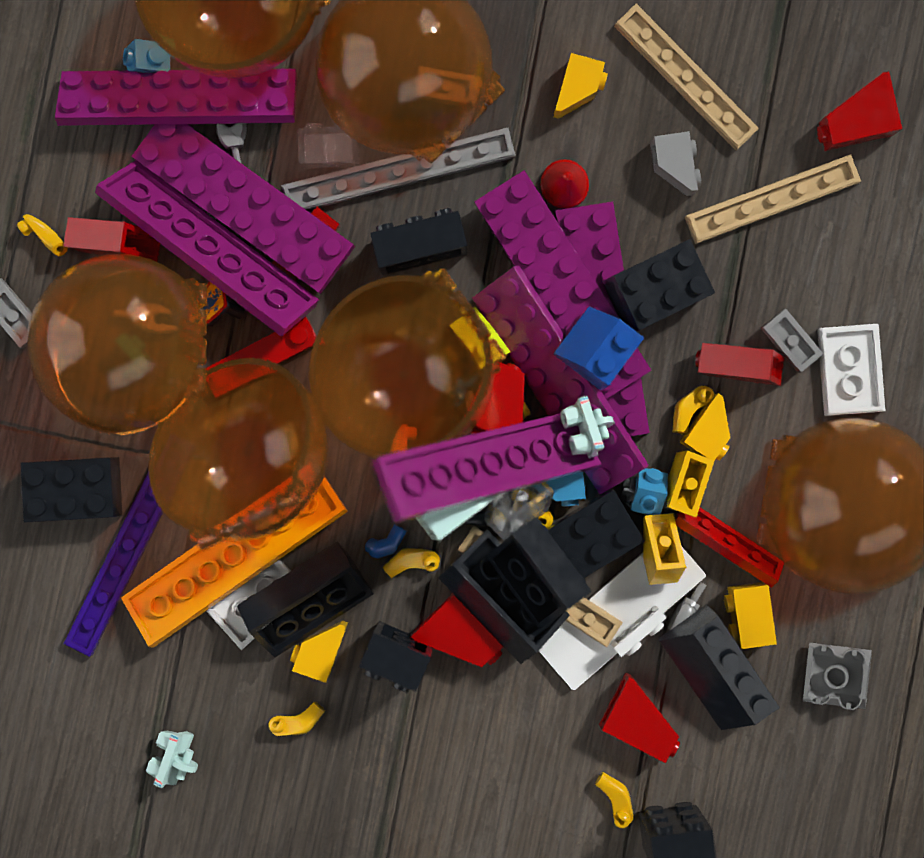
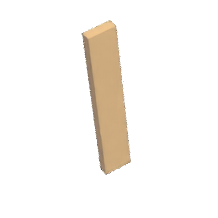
M637 3L615 23L614 27L736 151L759 129Z
M850 154L687 215L685 219L694 243L698 244L859 184L861 179Z
M473 526L458 551L461 553L466 551L484 531ZM585 597L567 610L570 616L565 620L605 647L609 645L623 623Z

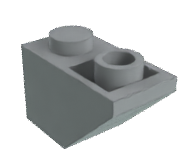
M690 132L654 136L650 142L654 172L686 196H693L697 192L698 186H701L700 170L695 169L693 158L697 156V147L695 140L690 139Z

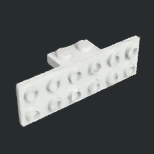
M683 547L682 551L686 569L678 583L649 585L642 552L588 599L623 622L607 647L565 621L539 650L572 690H576L617 653L622 657L625 654L630 656L641 647L640 641L648 634L653 636L663 628V621L667 618L663 613L706 577L704 571Z

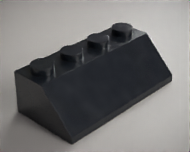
M486 530L438 579L522 664L538 653L570 615L565 611L543 628L538 629L486 557L501 544Z
M337 541L306 562L299 564L286 575L276 579L261 591L248 597L247 600L237 605V608L248 632L273 657H277L374 593L351 557Z
M705 605L658 638L720 730L756 725L780 708L719 616L708 605Z

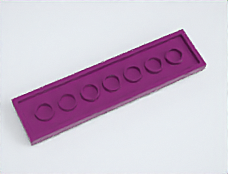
M296 68L169 70L168 72L158 71L153 73L136 71H62L55 120L58 126L295 123L297 72Z
M154 124L131 156L320 294L355 248V245L188 124Z
M137 160L97 184L95 194L281 337L316 308L319 301L317 297Z
M525 170L474 201L475 206L513 266H520L565 337L589 306L618 318ZM636 348L611 384L601 390L606 399L652 371L638 348Z
M606 202L555 210V219L618 316L602 282L624 271L614 203ZM639 378L606 399L630 436L650 433L642 381Z
M519 265L511 268L472 297L485 319L510 350L509 356L514 364L525 373L527 384L548 416L560 414L563 409L575 405L579 398L588 396L592 411L601 409L603 417H613L614 424L607 428L610 437L602 440L604 448L598 451L601 465L585 471L599 494L604 493L649 466L602 392L553 355L565 339V335Z
M560 414L378 457L372 462L395 523L587 471L601 465L598 456L588 458L587 453L572 454L569 439L571 436L581 433L578 425L565 428Z

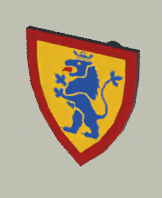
M209 281L198 296L184 329L193 332L203 330L208 326H213L225 313L241 319L244 315V309L230 302L228 295Z

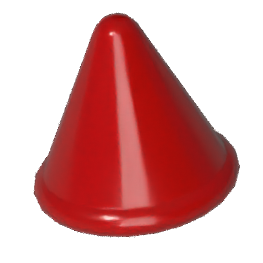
M562 159L552 162L546 167L541 176V192L544 198L553 206L564 209L573 208L579 205L588 194L589 179L587 173L582 166L572 160Z

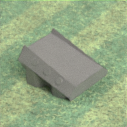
M809 643L803 701L819 705H837L849 710L865 709L872 650Z

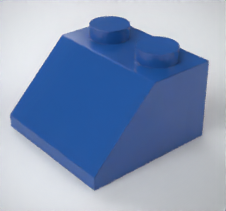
M589 306L553 355L601 391L611 384L644 337L621 319Z

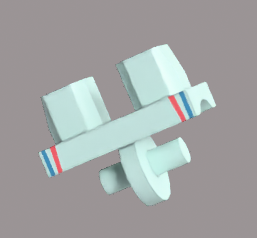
M588 396L581 397L575 405L563 409L560 417L565 428L578 425L581 433L571 436L569 439L572 454L587 453L588 458L598 456V451L604 448L602 440L610 437L607 428L614 424V420L611 416L603 417L601 409L592 411Z
M168 730L159 733L156 744L158 747L166 750L163 758L159 756L152 757L146 769L147 773L156 778L154 785L159 788H163L167 784L176 785L178 779H185L187 772L195 773L197 771L198 764L191 760L194 751L189 749L194 734L188 731L176 733Z

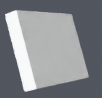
M879 324L818 328L819 349L824 353L820 357L824 416L884 412L885 398Z
M279 559L206 611L241 650L254 637L248 632L237 605L247 600L251 595L261 591L276 579L289 573L290 569Z

